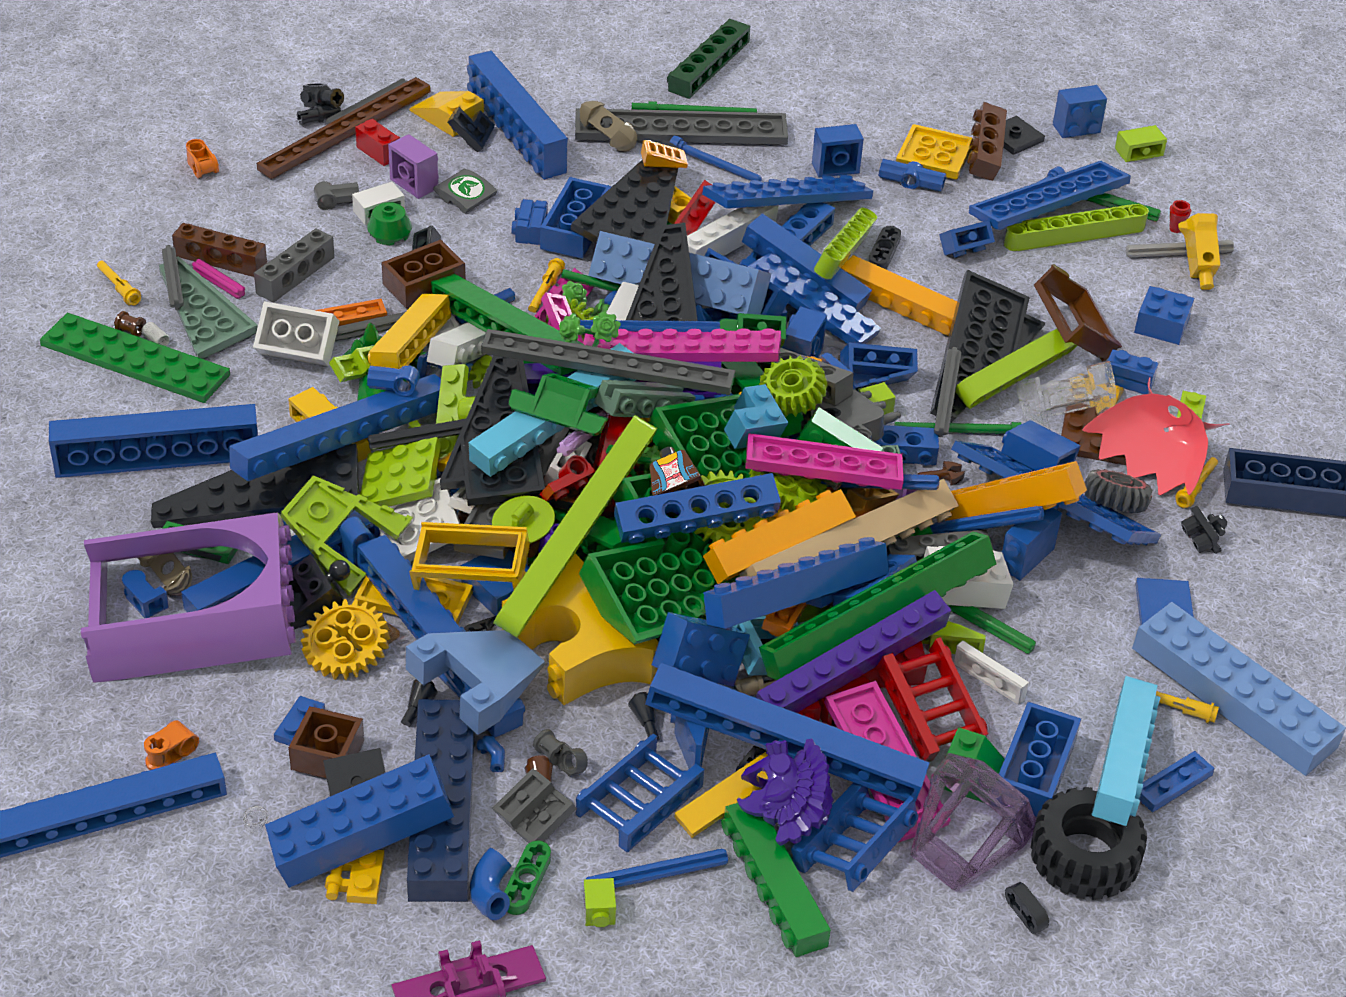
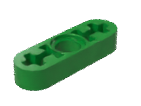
M532 841L525 847L504 891L510 899L507 911L509 914L521 915L529 909L551 862V849L547 843ZM537 853H542V855L538 856L536 865L533 864V856H536ZM528 873L532 874L535 879L531 882H523L519 877ZM518 890L522 891L521 900L513 903L512 900L516 899Z

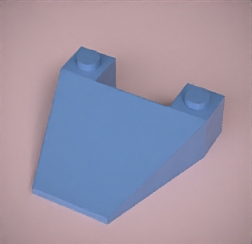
M505 630L428 633L406 646V670L422 685L451 669L472 688L460 696V719L477 735L503 718L545 665V661L519 638Z

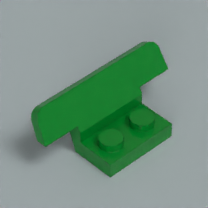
M554 373L542 375L535 395L513 389L509 399V405L514 411L592 436L599 435L608 418L585 411L588 400L597 397L599 387Z

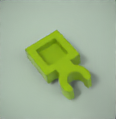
M487 354L473 363L469 373L468 381L473 380L472 385L474 389L480 387V381L484 378L493 358Z

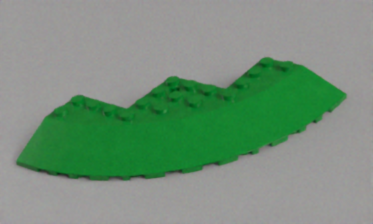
M740 394L656 407L648 423L657 428L652 440L659 451L666 447H672L675 452L685 450L700 476L703 475L706 478L711 471L717 476L719 470H722L725 476H728L729 472L733 471L734 478H738L740 474H743V479L751 476L749 474L751 469H746L747 447L735 449L724 431L735 410L734 406ZM644 474L623 478L613 497L615 503L653 496L651 475ZM673 512L666 513V516L669 518L678 517ZM647 517L639 519L642 523L646 524L652 522ZM695 531L691 533H671L665 538H645L641 544L588 554L579 575L601 616L634 645L659 638L662 635L668 612L694 618H700L706 614L703 592L714 589V585L717 582L703 556L711 550L709 545L712 544L713 540L709 538L704 542L703 537L705 534L703 532L695 534ZM738 575V576H736V577H734V578H732V579H729V580H727V581H725V582H723V583H729V584L734 583V582H736L735 579L738 578V577H741V576Z

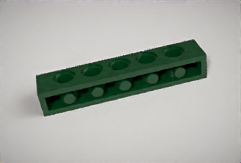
M729 18L668 74V91L690 99L749 43L751 26Z

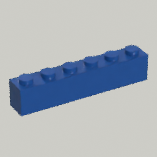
M763 213L747 226L742 243L762 257L768 253L778 256L781 261L799 270L800 274L814 280L821 288L835 294L845 304L853 306L857 312L866 305L872 291L869 287L841 268L832 279H825L819 276L814 271V267L822 254Z

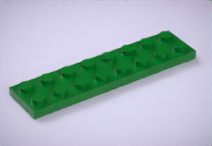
M68 312L39 339L40 345L48 349L205 403L231 375L230 368Z

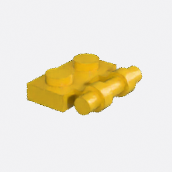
M376 850L332 869L325 881L326 898L336 900L338 892H346L347 902L377 904L385 851ZM342 871H351L350 879H343L341 877Z

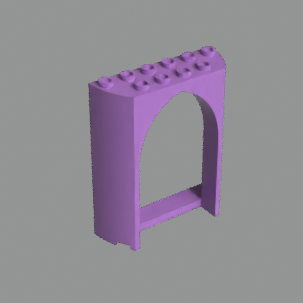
M271 513L84 540V547L90 560L88 627L81 628V637L84 639L87 647L86 660L93 683L292 655L291 643H296L294 627H290V622H295L293 606H290V602L294 601L292 585H289V581H293V572L291 565H288V561H292V551L290 545H287V541H291V531L289 525L284 526L280 514ZM224 546L252 554L266 565L262 573L247 589L232 599L214 607L193 612L106 624L108 562Z

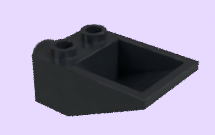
M310 554L292 568L293 581H289V585H292L294 601L290 602V606H293L295 622H290V627H294L295 630L308 625V620L316 621L314 613L322 615L324 613L323 606L330 610L333 608L334 601L338 606H342L344 598L334 581H343L349 577L350 566L347 562L336 560L330 565L329 572H327Z

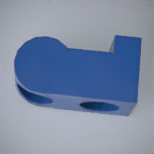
M131 570L123 575L124 595L144 618H150L169 608L167 592L161 586L154 589L146 581L144 572Z

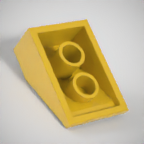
M442 91L409 109L412 113L455 137L458 133L447 123L453 111L460 107L473 119L474 115L480 110L484 113V99L470 91Z

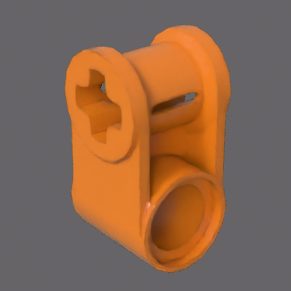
M192 139L186 143L187 162L197 178H201L203 174L210 172H219L217 158L203 140Z
M174 720L170 722L166 727L145 739L144 750L148 754L145 759L146 767L152 770L176 763L196 750L199 745V737L180 721Z

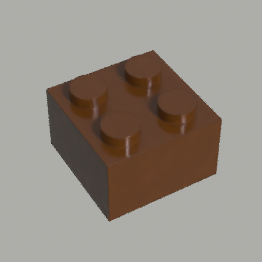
M309 706L288 747L291 770L326 778L323 760L359 753L364 743L363 719Z

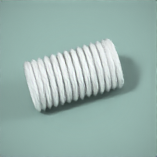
M153 322L146 323L142 328V334L150 341L159 342L163 346L168 345L170 337Z

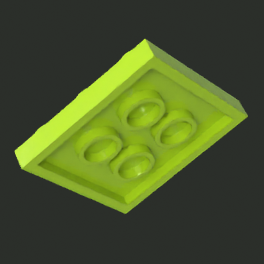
M437 437L423 439L418 442L369 453L360 495L368 498L367 501L379 506L385 505L388 507L432 497L441 448L439 439Z

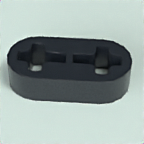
M1018 882L1005 889L1007 903L1032 934H1036L1049 927L1047 912L1024 883Z

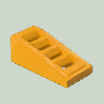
M643 140L641 155L644 166L687 168L688 163L684 150Z

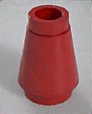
M1176 200L1170 206L1169 229L1171 232L1181 233L1178 224L1186 221L1192 212L1188 202Z

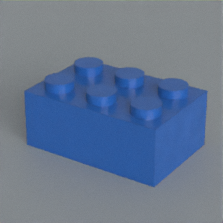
M668 612L652 665L658 668L660 663L711 682L734 687L750 634L733 626L724 629L707 625V620Z

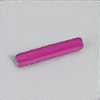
M197 259L196 262L192 263L193 269L235 298L240 299L245 295L244 286L203 260Z

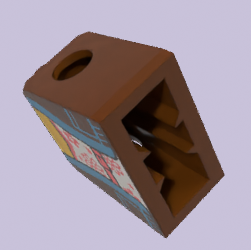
M666 447L660 451L661 459L650 464L653 496L706 486L685 450L675 452L672 447Z

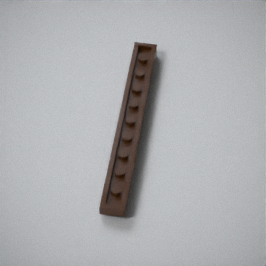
M415 77L257 162V170L273 179L356 133L355 127L365 121L374 119L377 122L431 92V87L428 83Z

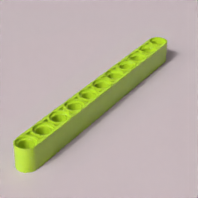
M636 415L632 418L512 592L493 624L518 638L615 495L622 479L628 476L657 431L656 427Z

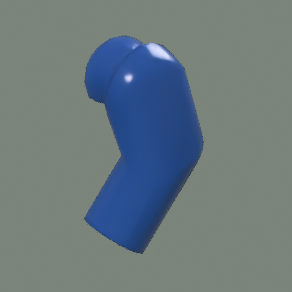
M483 736L482 739L477 741V749L481 750L482 754L488 752L491 755L490 770L492 772H503L505 749L493 736Z

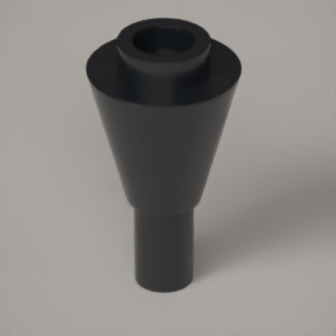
M417 679L413 680L408 709L401 720L403 725L411 727L418 713V699H433L438 694L432 681L422 685Z
M636 693L629 701L628 706L645 728L647 737L655 734L658 740L659 734L655 726V708L645 705L648 693Z

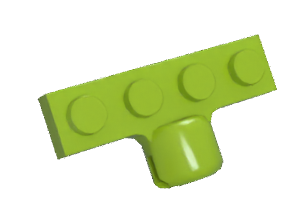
M466 364L442 366L436 424L467 418L476 396L466 397L469 367ZM459 435L439 438L441 443L439 460L452 452Z

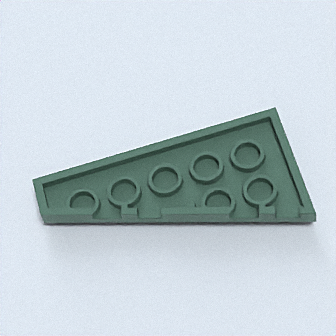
M179 256L177 257L184 306L176 311L198 358L204 359L256 334L258 325L184 260ZM160 264V274L167 288L164 264Z

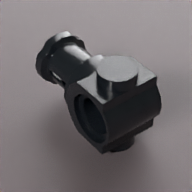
M313 83L303 85L300 99L304 103V107L314 108L316 105H331L338 108L344 102V93L338 88L331 90L327 84Z

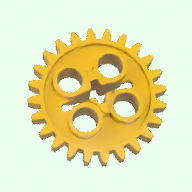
M344 599L342 606H338L334 601L333 608L330 610L323 606L324 613L321 615L315 612L316 621L308 620L309 629H303L302 631L305 637L301 639L302 652L308 665H312L315 672L321 670L324 677L331 672L334 680L337 679L339 674H343L344 679L347 680L349 673L352 672L357 678L359 676L358 670L361 669L368 673L367 665L377 666L376 657L384 658L382 649L389 648L387 640L390 639L389 627L383 614L378 613L376 606L370 608L368 602H364L360 606L357 599L353 601L352 605H349L347 600Z

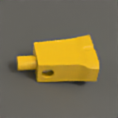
M1197 213L1178 224L1186 243L1190 277L1199 278L1201 290L1214 288L1213 277L1220 267L1217 236L1218 215L1215 213Z

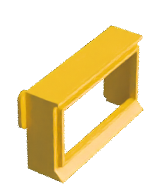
M421 522L422 527L412 570L409 571L414 590H419L422 577L512 582L513 590H515L526 574L525 566L530 545L527 527ZM430 543L516 547L512 569L425 564Z

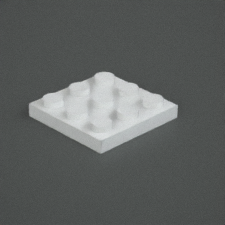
M440 479L435 480L432 497L390 506L396 513L413 517L412 522L397 540L380 529L381 536L386 535L392 543H395L405 560H414L422 527L421 522L461 524L456 509L448 506L451 497L449 489L441 490ZM430 543L429 552L447 543Z

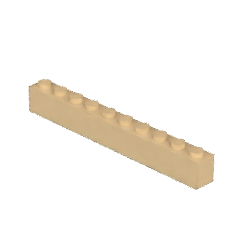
M942 479L939 481L940 484L937 490H917L756 562L739 575L741 577H753L760 570L778 569L779 564L797 563L801 557H815L819 555L820 551L837 550L839 545L859 543L858 540L865 537H873L875 541L884 542L886 547L897 541L896 537L898 536L903 540L914 534V529L916 528L922 531L932 526L935 519H937L938 523L952 516L950 511L959 505L947 483Z

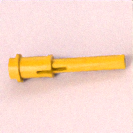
M554 258L549 261L548 269L542 277L543 282L528 307L530 312H537L542 303V296L548 292L551 286L556 284L558 277L562 274L563 269H565V263L562 259Z
M101 260L97 263L99 270L115 285V290L123 297V301L127 305H137L141 301V292L137 288H133L127 280L121 279L105 261Z
M1211 457L1204 465L1198 483L1191 495H1188L1186 486L1176 493L1175 498L1178 506L1188 508L1194 504L1195 497L1202 490V484L1218 465V460L1215 457Z
M1156 691V696L1160 697L1159 703L1183 710L1182 714L1204 719L1206 723H1209V721L1215 723L1219 707L1214 706L1213 702L1207 704L1187 697L1185 700Z

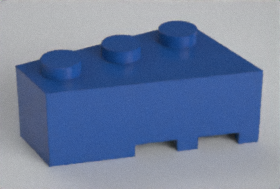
M848 343L840 351V362L853 372L855 389L858 392L859 389L884 382L886 385L907 381L918 372L917 349Z

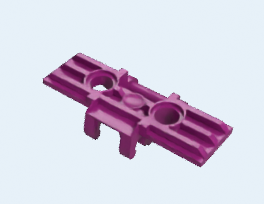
M479 940L471 943L469 957L451 961L448 949L439 951L440 971L391 984L395 997H506V992L545 982L546 977L533 945L487 957L485 954H482V945ZM499 970L504 971L507 976H501ZM438 986L444 987L445 992L437 996L431 994L433 988Z

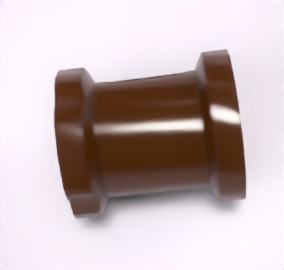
M121 311L117 314L114 321L115 329L131 333L137 337L142 335V328L146 324L144 318H135L126 311Z

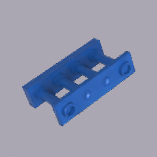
M655 734L649 736L645 741H640L633 751L590 787L582 789L576 797V816L581 818L591 809L619 830L618 847L625 852H629L703 787L704 769L695 763L690 769L682 771L656 753L657 736ZM649 761L676 781L669 787H663L641 772L639 768ZM630 777L657 797L650 803L644 804L619 785ZM611 793L636 811L637 814L630 820H624L600 801Z
M853 782L832 804L827 824H821L820 829L812 827L810 835H803L801 841L791 848L797 870L806 873L814 864L820 863L844 872L848 890L854 892L910 828H913L917 823L918 813L915 799L909 796L897 808L871 799L867 787ZM868 809L890 818L881 826L858 816ZM853 827L874 836L865 844L846 837L842 833L847 828ZM837 845L857 854L848 862L825 852L830 846Z

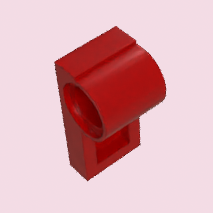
M571 456L559 470V479L549 483L540 495L547 502L554 498L556 501H559L566 497L570 490L574 488L577 491L583 489L595 471L591 464L582 456Z

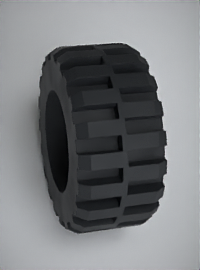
M1077 787L1067 789L1065 794L1061 791L1053 795L1052 799H1048L1038 812L1030 848L1032 849V861L1034 864H1037V871L1042 877H1047L1046 881L1052 887L1058 886L1060 892L1066 895L1069 893L1076 894V898L1085 899L1087 896L1092 897V900L1103 899L1104 895H1107L1108 898L1118 895L1119 890L1121 892L1125 891L1131 886V882L1136 880L1147 846V831L1139 815L1135 817L1130 815L1127 826L1092 816L1097 791H1094L1093 787H1084L1083 790H1078ZM1074 834L1090 835L1103 841L1110 850L1103 852L1087 851L1075 846L1068 840L1067 836Z

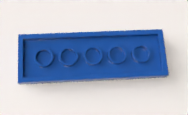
M768 253L747 266L772 274L769 283L791 295L792 297L788 304L799 310L801 306L827 314L826 329L847 344H866L876 337L881 330V327L876 325L872 319L863 316L853 306L845 304L835 294L827 292L817 282L806 278L800 274L799 270L790 267L776 255Z

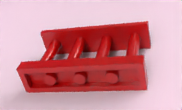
M941 637L935 639L929 649V654L900 663L896 661L893 653L883 656L876 667L919 758L927 762L934 760L940 752L939 746L953 741L957 729L935 736L927 725L929 721L959 711L966 725L960 728L986 737L989 734L986 721L980 717L952 661L951 651L948 646L944 645ZM934 663L936 664L941 678L914 687L908 685L904 673ZM946 687L953 699V702L926 711L921 710L915 700L916 697Z

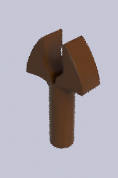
M943 461V469L919 472L918 475H937L939 480H948L950 486L964 479L965 471H961L962 464Z

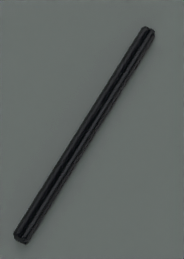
M597 406L592 408L588 412L600 411L603 409ZM466 419L368 436L369 447L371 450L434 437L439 439L460 434Z

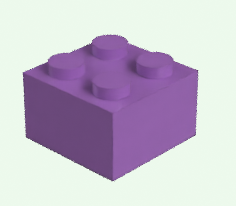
M410 134L388 144L390 180L417 199L433 192V188L438 185L439 179L437 153Z

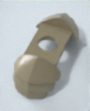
M587 101L581 104L579 118L584 126L590 123L611 139L610 146L618 151L627 152L635 147L637 133L632 124L629 122L624 123L604 108L605 104L602 102ZM606 117L613 120L612 125L608 128H603L601 126L602 119Z
M174 553L138 558L141 566L152 568L165 585L163 589L167 592V595L180 596L182 595L181 591L191 586L192 572L190 566L184 567ZM168 562H174L173 570L168 574H163L164 565Z

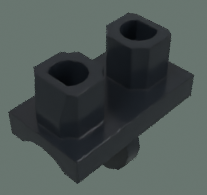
M1198 506L1190 508L1192 516L1181 521V526L1187 536L1197 532L1201 533L1192 538L1196 550L1199 553L1212 549L1215 554L1221 552V547L1217 542L1219 536H1223L1226 533L1224 530L1227 526L1225 517L1209 514L1206 518Z

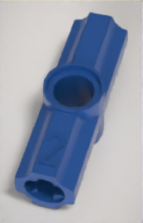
M884 158L878 175L880 178L901 182L905 188L915 189L922 187L942 192L946 181V173L925 169L918 162L912 161L904 164Z

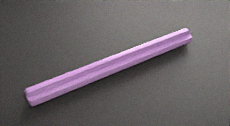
M600 410L596 415L608 418L609 413L605 410ZM575 430L559 443L560 446L557 448V452L567 457L591 438L592 435Z

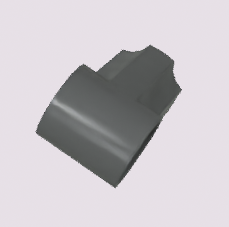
M322 181L314 187L317 205L322 210L332 209L336 204L353 202L352 194L359 192L357 182L332 185L330 182Z

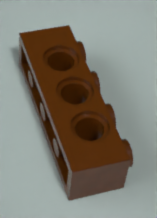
M983 102L980 109L975 110L972 118L975 123L971 129L973 138L969 145L971 153L967 161L970 164V174L993 181L999 172L1002 164L1007 116L1006 109Z
M182 223L172 235L173 247L176 249L177 257L179 256L186 260L196 262L197 259H201L213 267L254 277L255 271L267 264L266 244L187 223Z

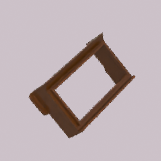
M1052 264L1051 268L1034 284L1036 291L1064 342H1072L1092 355L1100 357L1101 361L1105 362L1112 350L1122 347L1121 343L1115 339L1087 288L1070 279V275L1066 271ZM1052 296L1069 306L1079 324L1073 332Z

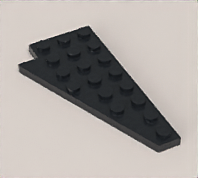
M663 140L660 143L663 145L681 149L675 146L673 143L667 142L666 140ZM642 159L571 224V230L596 244L600 231L655 244L661 226L667 225L678 168L646 167Z
M685 223L661 226L626 320L698 321Z
M970 270L965 272L930 414L937 415L944 367L949 349L957 347V350L961 351L957 386L967 377L1024 347L1042 330L1046 322L1026 314L1029 296ZM956 393L951 423L967 407Z
M493 355L440 478L441 490L465 487L468 506L505 502L520 496L541 497L540 493L545 488L538 445L491 477L469 460L468 442L515 412L509 405L512 390L517 389L529 393L523 360Z
M357 444L345 445L344 447L251 481L245 480L233 470L227 471L153 502L151 509L152 527L163 528L167 521L181 525H191L271 513L281 514L312 476L345 488L344 491L357 496L359 494Z

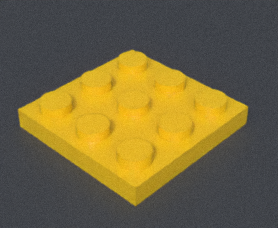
M913 124L896 157V162L908 164L915 161L923 165L925 169L946 173L947 178L957 180L971 151L969 145L972 137Z

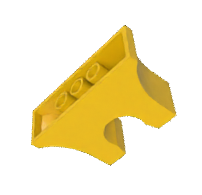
M576 554L573 555L518 636L531 650L547 641L562 642L549 653L547 690L552 698H557L563 705L593 690L611 684L640 682L651 685L658 668L652 665V661L659 641L655 638L634 645L601 616L579 575L584 562ZM508 599L502 601V607Z

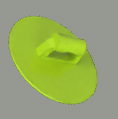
M520 496L506 501L495 511L492 518V526L527 527L529 542L533 543L549 533L550 528L554 525L555 514L552 506L547 501L535 496Z

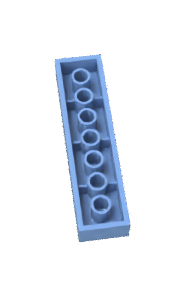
M600 231L588 276L620 285L622 282L639 285L655 244ZM689 253L695 304L737 315L738 313L761 315L772 274L759 269Z
M1173 602L1169 603L1138 627L1132 647L1133 650L1205 703L1211 704L1213 702L1214 706L1219 707L1218 713L1303 775H1308L1339 747L1346 730L1344 725Z

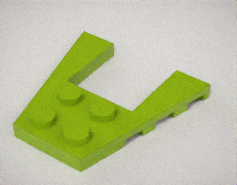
M312 476L281 512V518L290 526L291 530L327 572H329L330 565L336 560H343L349 564V577L343 581L336 582L350 596L364 580L366 573L326 545L327 541L354 510L395 540L409 526L413 517L409 515L403 516L394 512L393 508L385 505L379 506L367 501L368 498L359 494L357 496L344 491L345 488Z

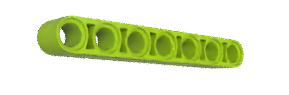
M1132 204L1025 220L1022 223L1007 226L1004 246L1010 251H1022L1139 233L1145 230L1149 210L1144 205Z
M860 208L824 249L814 267V271L825 279H832L867 237L877 220V215L867 208Z
M1056 328L967 377L956 386L955 393L968 409H971L1067 355L1077 345L1072 342L1065 343Z

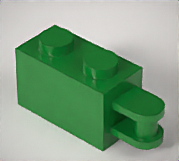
M738 313L736 320L722 319L719 321L721 329L726 331H737L738 329L761 331L768 328L781 331L780 348H782L786 340L785 316Z

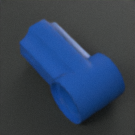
M409 365L403 366L400 369L370 366L367 386L372 389L395 391L399 396L407 397L414 392L420 375L416 368Z

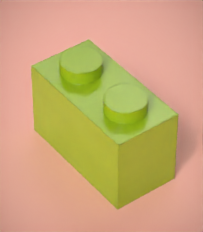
M1156 125L1118 131L1115 149L1125 162L1164 156L1167 138Z

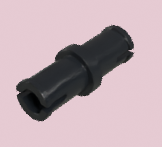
M316 105L312 109L297 111V120H301L299 121L300 125L314 121L323 122L324 119L340 112L341 108L332 107L331 105Z

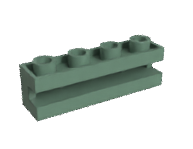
M602 380L595 404L611 416L634 417L636 415L639 418H650L656 407L693 402L696 397L691 393L683 392L684 388L679 386L650 382Z

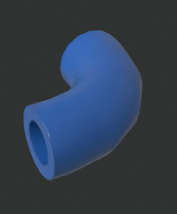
M491 847L488 848L475 866L469 888L473 905L490 920H498L506 914L510 905L508 895L501 891L499 886L501 880L511 868V864L503 855Z

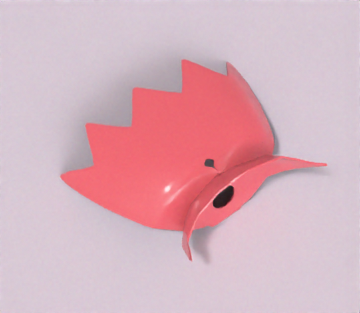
M1149 377V394L1127 398L1095 417L1082 429V431L1087 433L1102 434L1099 451L1100 460L1125 455L1127 475L1137 478L1156 473L1158 495H1163L1184 483L1188 495H1191L1198 483L1207 455L1208 438L1206 430L1230 425V423L1210 424L1202 422L1192 409L1170 395L1165 396L1152 393ZM1168 407H1177L1181 412V417L1177 418L1170 414ZM1169 427V431L1165 432L1164 428Z

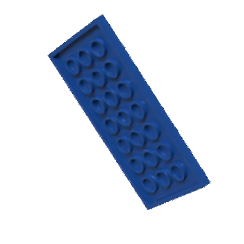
M955 440L951 449L959 453L957 458L970 464L971 462L978 464L981 471L990 475L993 473L1001 476L1000 479L1035 471L990 445ZM1084 494L1080 495V500L1075 503L1064 505V502L1056 503V506L1052 507L1067 510L1066 515L1080 521L1082 519L1090 522L1088 526L1098 532L1103 533L1105 531L1111 533L1113 540L1124 545L1126 543L1133 545V543L1137 545L1143 544L1146 546L1148 543L1157 544L1162 535L1109 507L1091 501Z

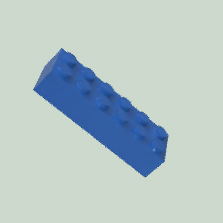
M428 754L267 823L265 827L276 868L288 888L451 819L454 817L440 774Z

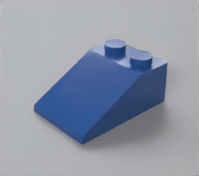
M671 714L670 723H675L674 734L688 769L695 763L702 767L709 728Z

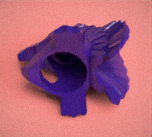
M812 738L806 739L804 749L797 752L794 759L788 755L787 741L775 740L772 743H766L768 756L746 768L741 775L742 780L762 789L754 790L746 799L738 797L737 803L739 807L747 814L763 817L764 821L768 824L775 825L778 823L779 830L775 840L780 846L788 841L797 844L801 841L802 835H810L812 827L820 829L821 824L826 825L834 799L832 797L833 790L829 782V765L826 763V756L822 753L821 748L815 744ZM761 771H765V773L768 776V779H763L759 777L757 774Z

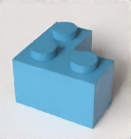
M766 384L744 387L724 431L734 448L739 449L747 447L748 433L780 437L788 421Z

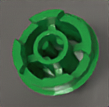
M387 202L379 204L373 209L367 230L370 236L376 239L377 243L394 245V242L401 241L402 239L406 241L409 238L412 223L403 206Z

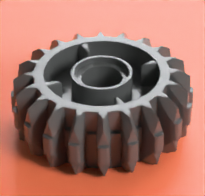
M1097 469L1090 471L1085 479L1087 489L1084 492L1085 496L1099 505L1122 512L1141 513L1146 511L1151 503L1153 492L1151 486L1146 484L1145 481L1122 472Z

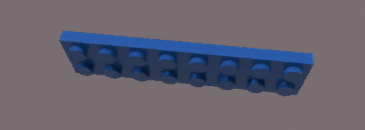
M1098 161L969 205V214L978 218L979 221L990 220L992 228L1002 230L1007 226L1022 223L1024 220L1036 218L1041 214L1053 212L1058 208L1070 206L1075 202L1087 200L1090 197L1104 194L1112 189H1119L1121 186L1130 183L1131 175L1103 161Z
M840 175L839 178L822 176V179L805 177L804 180L787 178L786 181L769 179L768 182L751 180L750 183L733 181L731 184L715 182L713 185L703 186L702 195L726 209L872 199L873 190L866 187L865 183L853 180L852 176Z

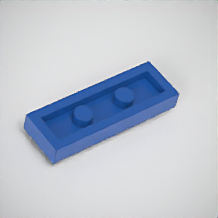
M1193 751L1142 782L1143 787L1139 800L1153 813L1213 776L1215 768L1196 751Z

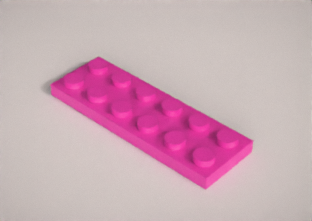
M748 433L746 469H752L756 472H775L784 476H804L807 479H827L835 483L849 482L859 486L871 485L887 490H902V454Z
M876 681L825 698L824 703L838 729L917 757ZM927 775L915 802L918 821L899 842L948 826L951 821ZM870 789L874 799L899 808L905 802ZM883 815L887 822L890 817Z

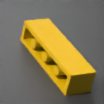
M314 387L288 399L290 417L296 422L338 408L330 403L324 394H320ZM368 438L355 442L358 448V462L366 459L368 454L371 453Z

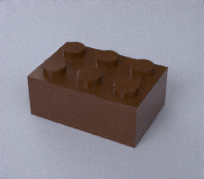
M442 240L381 262L382 284L406 309L411 307L422 294H432L431 281L452 274H456L466 280L465 262Z

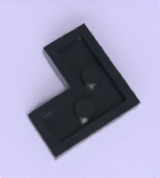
M460 107L453 111L447 122L476 152L484 148L495 126L481 110L471 119Z

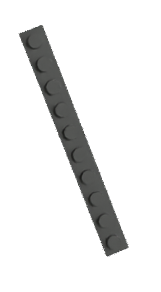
M487 329L481 345L482 354L730 395L735 378V370L491 329Z

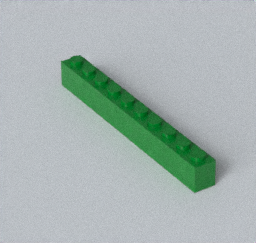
M456 274L431 281L432 294L449 295L452 314L484 332H487V329L565 342L561 338L559 330ZM578 340L571 342V343H575V344L584 345L583 343L579 342ZM542 364L561 376L577 370Z
M971 532L760 646L759 650L768 677L779 680L935 590L942 598L951 589L964 586L971 578L987 573L988 569L997 565L989 536Z

